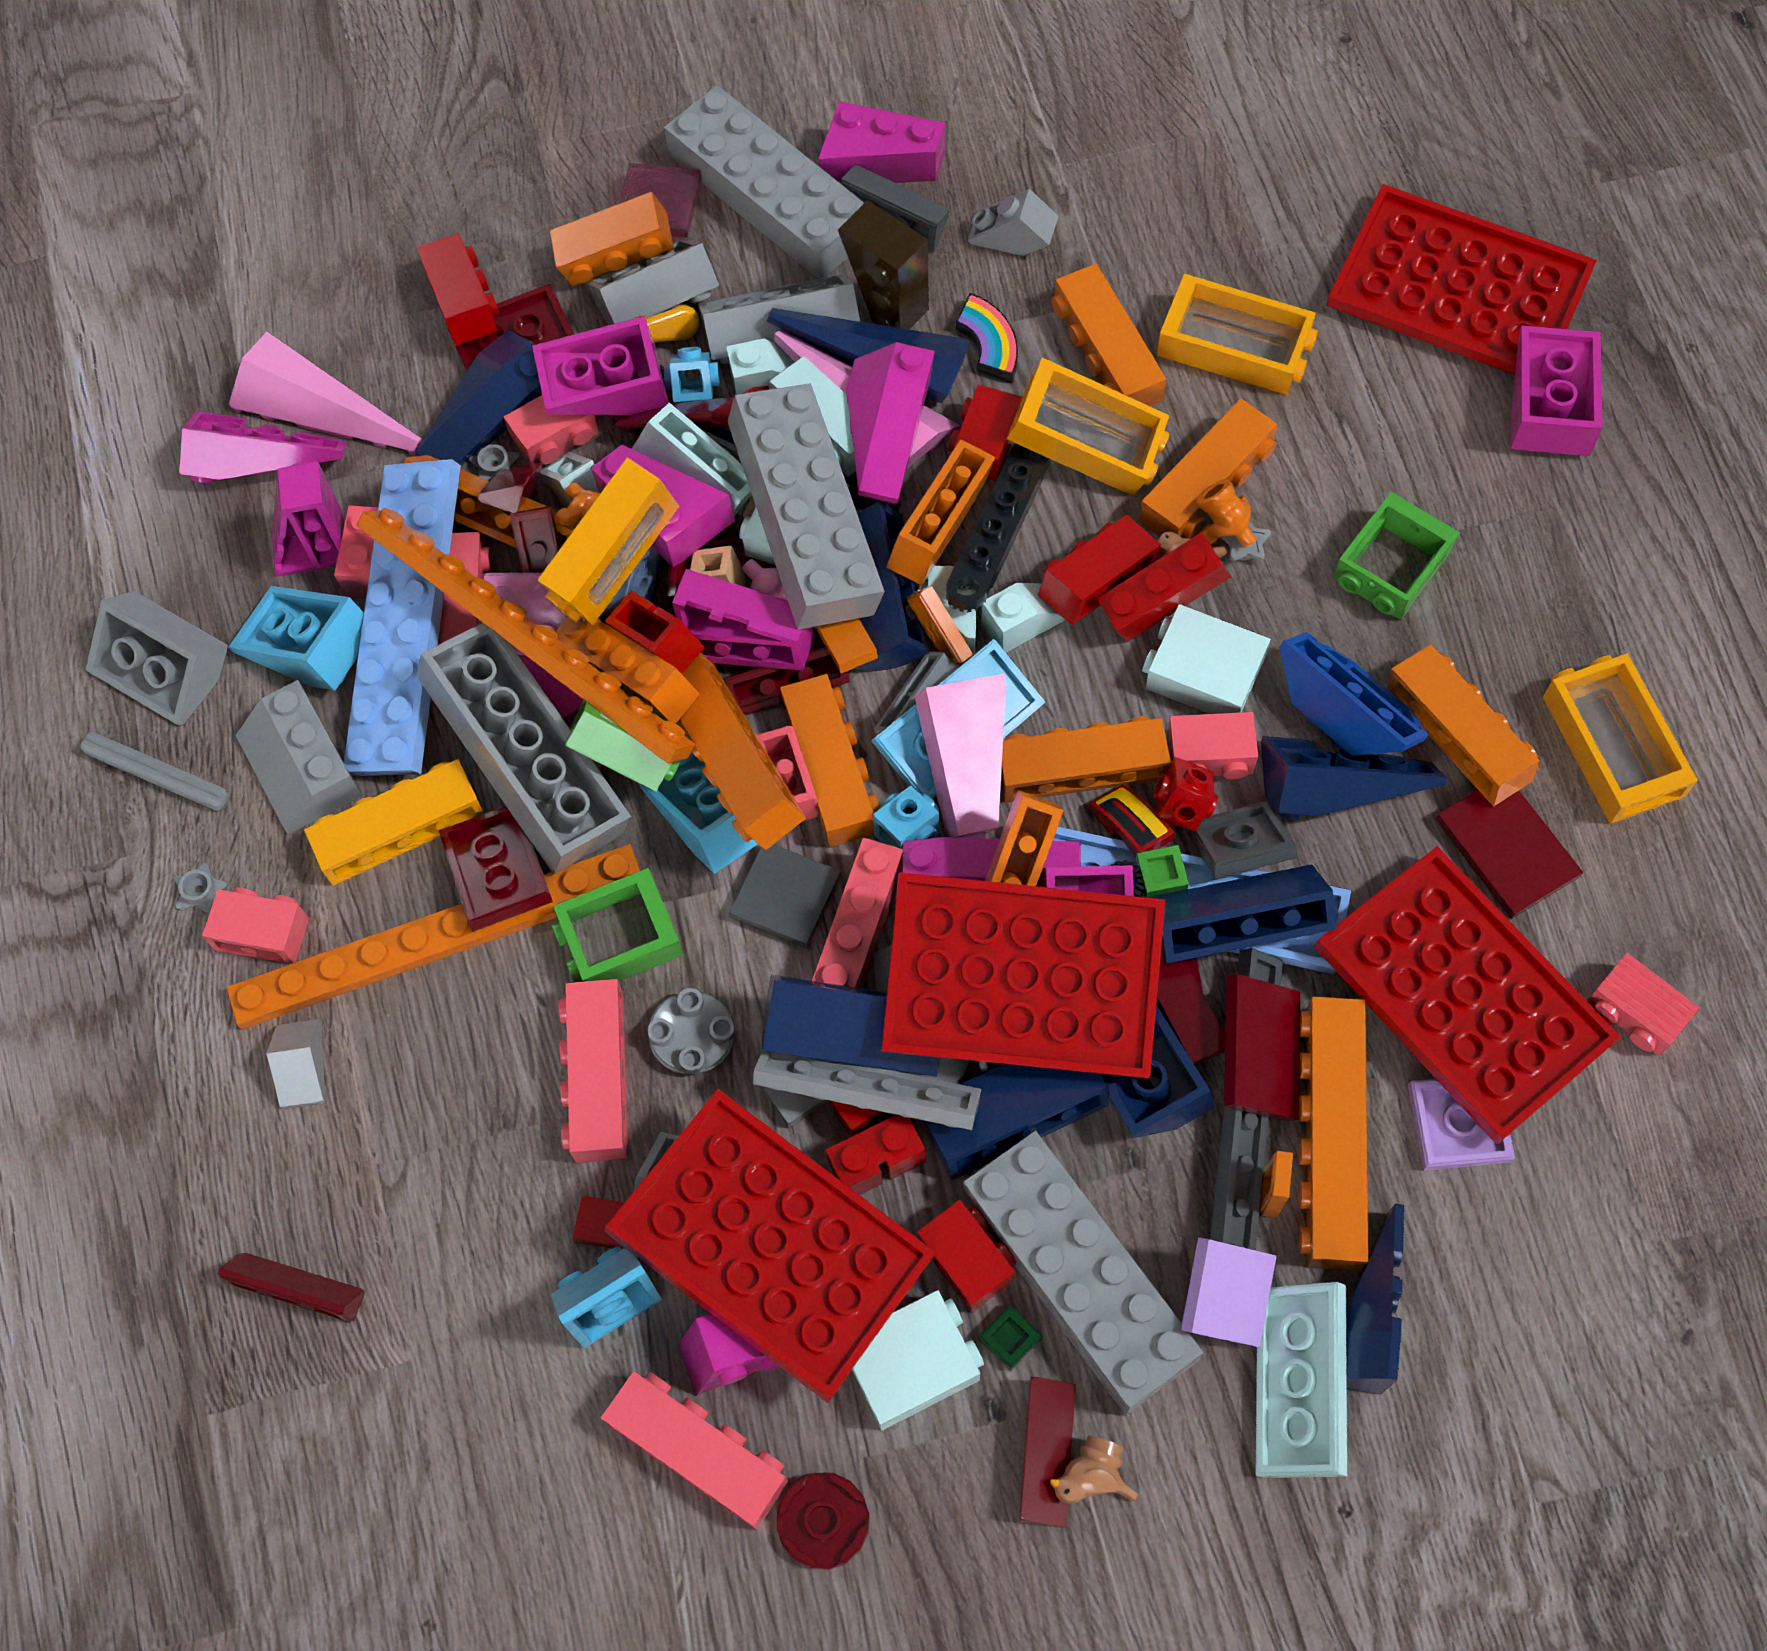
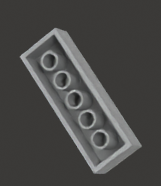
M718 85L664 127L668 155L671 159L817 279L826 277L848 258L838 229L864 202Z
M811 383L735 395L727 422L797 629L874 615L885 591Z
M481 623L420 655L416 674L417 678L554 875L623 836L631 815L591 758L565 746L570 728L508 641L486 624Z
M1034 1131L963 1182L964 1197L983 1216L989 1226V1231L997 1242H1002L1010 1251L1016 1261V1268L1125 1416L1200 1360L1204 1352L1188 1332L1181 1330L1182 1323L1037 1131Z

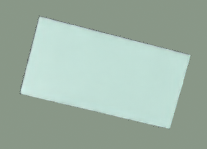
M1330 1282L1271 1287L1261 1345L1257 1347L1256 1476L1258 1477L1347 1476L1346 1285L1342 1283Z

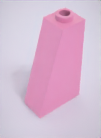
M1004 674L927 687L915 695L946 837L986 838V833L998 828L1006 691Z

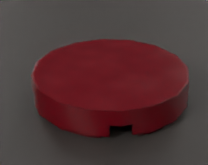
M815 1473L799 1478L785 1491L777 1508V1531L782 1546L796 1562L810 1569L832 1570L849 1563L862 1550L869 1534L870 1514L863 1494L850 1480L836 1473Z

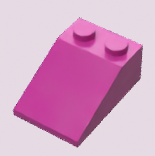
M645 316L532 346L547 414L634 415L664 407L669 403L655 343Z
M1521 326L1510 417V449L1590 456L1602 431L1600 332Z

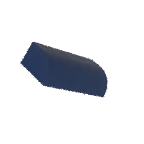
M878 501L857 513L885 591L875 614L859 618L876 647L878 655L877 659L856 667L866 671L898 668L929 653L925 629L906 598L917 591L916 582L886 567L897 537L904 527L903 516L901 513Z
M1312 864L1146 897L1165 899L1161 954L1166 963L1337 929L1333 889Z
M771 974L763 1021L762 1051L935 1077L938 1075L941 1058L881 1051L887 992Z
M1002 1064L960 1084L981 1089L972 1130L948 1127L944 1124L925 1120L922 1121L950 1179L953 1180L995 1160L1034 1131H1037L1042 1138L1109 1106L1108 1086L1100 1073Z

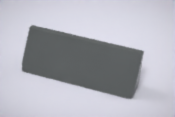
M859 165L853 166L842 177L841 185L865 203L869 200L928 239V251L932 253L936 251L948 219L949 209Z

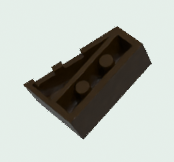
M867 200L838 229L871 320H873L874 324L910 330L929 310L928 239Z

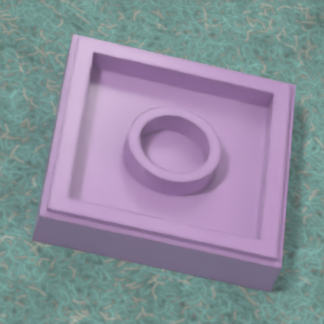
M1436 1079L1410 1081L1408 1089L1423 1171L1512 1163L1515 1160L1510 1134L1497 1145Z
M1198 1237L1181 1330L1260 1347L1276 1255Z

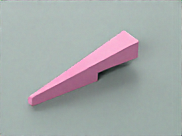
M779 330L775 333L774 341L794 362L805 356L846 393L852 366L785 330ZM923 406L907 469L929 450L934 452L951 437L954 429L959 430L960 425Z
M266 332L241 359L229 406L234 412L241 414L242 411L259 414L263 419L274 421L276 418L293 422L298 428L352 441L355 437L371 441L375 446L386 448L388 445L405 449L410 455L417 456L416 450L422 442L420 437L270 333Z

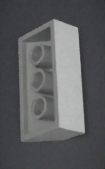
M844 273L698 303L711 359H719L720 364L729 363L726 346L763 338L775 342V333L783 329L767 322L772 308L860 322L854 286Z

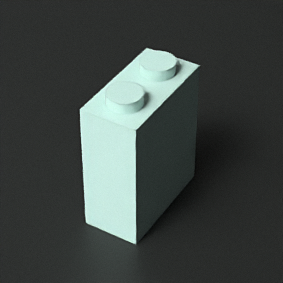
M1179 604L1173 618L1166 616L1161 625L1158 639L1162 640L1158 651L1151 649L1142 670V672L1148 674L1145 689L1208 714L1242 713L1266 658L1271 639Z
M939 1290L893 1312L852 1369L881 1431L980 1381L978 1368L984 1365L982 1357L972 1339L964 1342L957 1326L963 1324L960 1313L951 1298L946 1301L943 1300Z

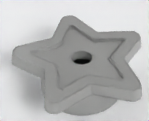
M492 441L490 445L482 448L478 455L470 457L469 461L480 470L479 477L491 481L500 470L511 468L519 460V453L507 452L496 441ZM498 462V465L494 467L492 463Z
M1250 521L1249 528L1256 537L1255 542L1251 545L1242 547L1236 536L1220 538L1229 544L1231 561H1248L1252 559L1263 561L1265 554L1262 545L1271 537V531L1255 528Z
M203 863L198 869L188 871L184 875L174 878L180 893L175 907L179 910H185L197 906L209 914L217 889L226 890L227 883L212 878L209 865ZM197 887L203 888L200 893H196Z

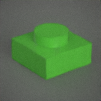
M1179 845L1137 853L1136 863L1137 866H1140L1142 879L1144 880L1145 897L1188 889L1189 882Z

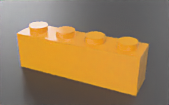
M456 759L452 762L439 763L433 766L428 773L413 780H402L393 785L391 790L376 797L360 799L351 808L341 813L323 816L314 825L304 829L322 872L332 886L440 837L439 830L485 813L459 759Z

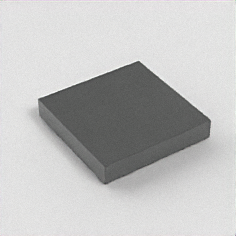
M1268 802L1212 815L1208 819L1204 818L1196 831L1188 829L1190 837L1215 879L1297 858L1296 844Z
M772 845L767 850L761 847L729 912L730 918L807 949L840 880L841 871L777 845Z

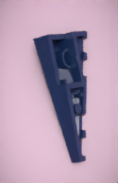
M772 308L767 322L852 365L856 358L896 342L933 350L935 353L926 396L941 404L949 394L962 366L970 340L965 338Z

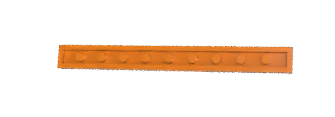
M387 508L378 511L362 512L356 524L357 527L667 764L687 759L696 744L684 736L685 731L680 726L670 721H664L652 712L653 707L647 701L631 696L623 690L618 679L594 668L589 664V658L585 654L565 646L557 639L558 635L552 629L535 623L526 616L527 612L523 607L514 602L506 601L495 592L496 588L494 585L482 578L473 576L464 569L465 564L452 555L444 554L434 546L435 542L431 537L414 531L404 523L405 519L399 513Z
M631 844L574 863L555 875L552 872L543 874L553 902L472 932L463 905L459 904L227 986L237 1026L241 1030L557 918L554 905L639 872L640 869Z

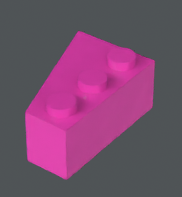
M839 101L818 158L819 167L838 182H841L842 177L855 165L890 179L894 183L936 181L945 154V123Z
M620 445L591 467L599 493L604 490L626 458H629L663 482L680 507L651 546L656 547L658 553L673 567L677 564L679 565L735 521L729 494L624 445Z
M318 461L311 463L298 462L292 466L277 468L271 533L275 577L335 567L337 564L346 518Z
M685 569L672 602L675 616L684 623L705 647L701 653L712 663L803 671L815 637L813 627L797 629L788 600Z
M712 1314L696 1318L678 1344L696 1396L720 1386L737 1382L760 1370L770 1371L779 1368L777 1364Z

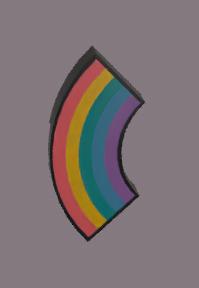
M969 293L956 320V330L966 334L977 346L979 351L977 371L1013 383L1018 361V345L1014 330L1008 319L997 307L982 297Z

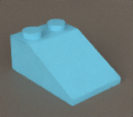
M270 586L228 648L235 654L294 680H299V682L305 685L335 691L339 684L345 680L347 672L358 657L364 612L350 597Z
M691 752L687 759L680 761L671 781L663 779L657 791L640 783L638 784L692 853L715 874L758 843L753 839L746 842L732 825V822L736 819L735 815H731L722 806L716 796L721 792L719 787L713 786L702 772L701 768L706 765L705 762H701Z
M618 1246L608 1250L597 1259V1266L584 1274L581 1271H577L568 1275L558 1283L559 1289L551 1294L560 1321L584 1349L662 1300L639 1259L626 1248L621 1249Z

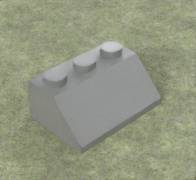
M683 238L673 243L674 249L660 253L654 258H647L626 266L622 270L599 276L585 283L587 290L607 324L612 325L631 320L641 314L650 317L671 310L676 305L690 300V303H696L710 297V290L718 287L719 283L703 244Z
M136 591L101 600L86 671L180 726L188 720L219 681L228 645Z
M299 680L260 699L237 732L236 737L287 834L362 796Z

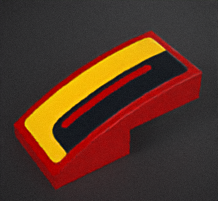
M1124 784L1089 803V809L1111 837L1119 835L1135 857L1137 853L1160 849L1173 841L1175 832L1164 819L1157 817V812L1142 797Z

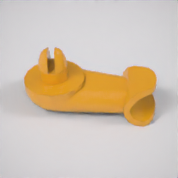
M677 305L671 310L650 317L644 314L635 317H646L654 343L692 338L697 333L700 321L697 312L688 305Z

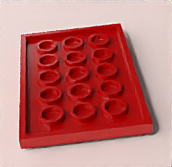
M1382 184L1328 296L1326 306L1515 375L1521 326L1568 329L1597 260Z
M1438 846L1337 924V929L1328 931L1313 946L1362 1000H1365L1370 1009L1497 1145L1621 1038L1615 1029Z
M899 872L881 1051L1150 1078L1165 899Z
M719 1089L714 1092L605 1226L604 1230L607 1235L826 1403L836 1393L936 1253Z

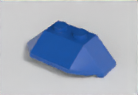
M1305 632L1284 640L1279 648L1292 705L1303 713L1307 721L1317 725L1331 737L1337 747L1347 751L1351 756L1402 752L1425 741L1429 735L1421 727L1420 721L1407 705L1352 659L1331 646L1318 643L1313 635Z

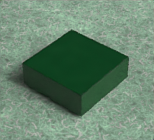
M1009 1304L978 1336V1340L1012 1371L1041 1341L1043 1336Z

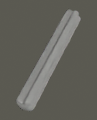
M87 733L85 739L81 742V749L86 755L215 811L221 810L228 800L229 794L223 787L98 733Z

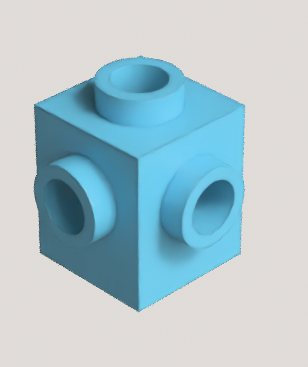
M686 347L678 349V354L671 356L669 366L664 367V380L666 390H672L673 402L712 399L713 386H720L718 362L711 363L710 352L701 353L700 347ZM699 369L700 375L697 378L692 379L686 374V370Z
M910 785L900 794L894 793L889 796L882 804L881 809L873 814L874 836L881 843L903 849L905 841L937 838L939 833V808L930 796L926 794L921 795Z

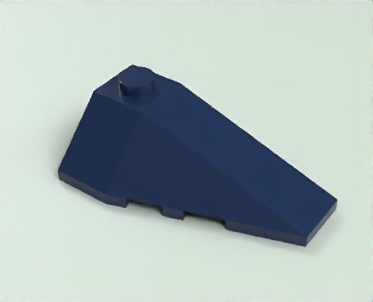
M507 330L479 352L417 448V455H430L439 460L452 459L462 466L470 457L475 456L482 448L506 431L507 427L503 417L542 395L532 348L535 344Z
M1262 736L1261 739L1265 797L1278 814L1286 818L1300 819L1303 815L1319 816L1443 786L1447 780V777L1432 762L1383 753L1377 754L1376 759L1372 760L1367 755L1351 756L1347 751L1340 748L1337 753L1315 749V741L1269 736Z
M1156 1005L1150 1078L1106 1074L1111 1102L1133 1138L1177 1130L1215 1108L1209 1087Z
M1395 1203L1387 1213L1368 1254V1263L1361 1270L1346 1302V1389L1381 1395L1398 1379L1402 1318L1392 1317V1313L1395 1314L1397 1311L1399 1298L1402 1295L1403 1280L1399 1276L1393 1275V1267H1400L1403 1256L1404 1205Z

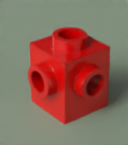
M1175 757L1165 774L1159 777L1154 788L1153 797L1157 799V817L1164 819L1170 825L1182 826L1196 831L1204 818L1208 819L1212 816L1217 805L1218 796L1214 792L1213 771Z

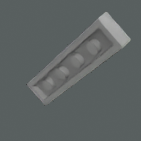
M769 1051L761 1052L753 1075L754 1085L768 1087L776 1091L797 1093L819 1100L840 1102L862 1109H873L897 1114L905 1118H916L944 1124L948 1127H959L968 1130L973 1128L981 1094L980 1088L903 1072Z

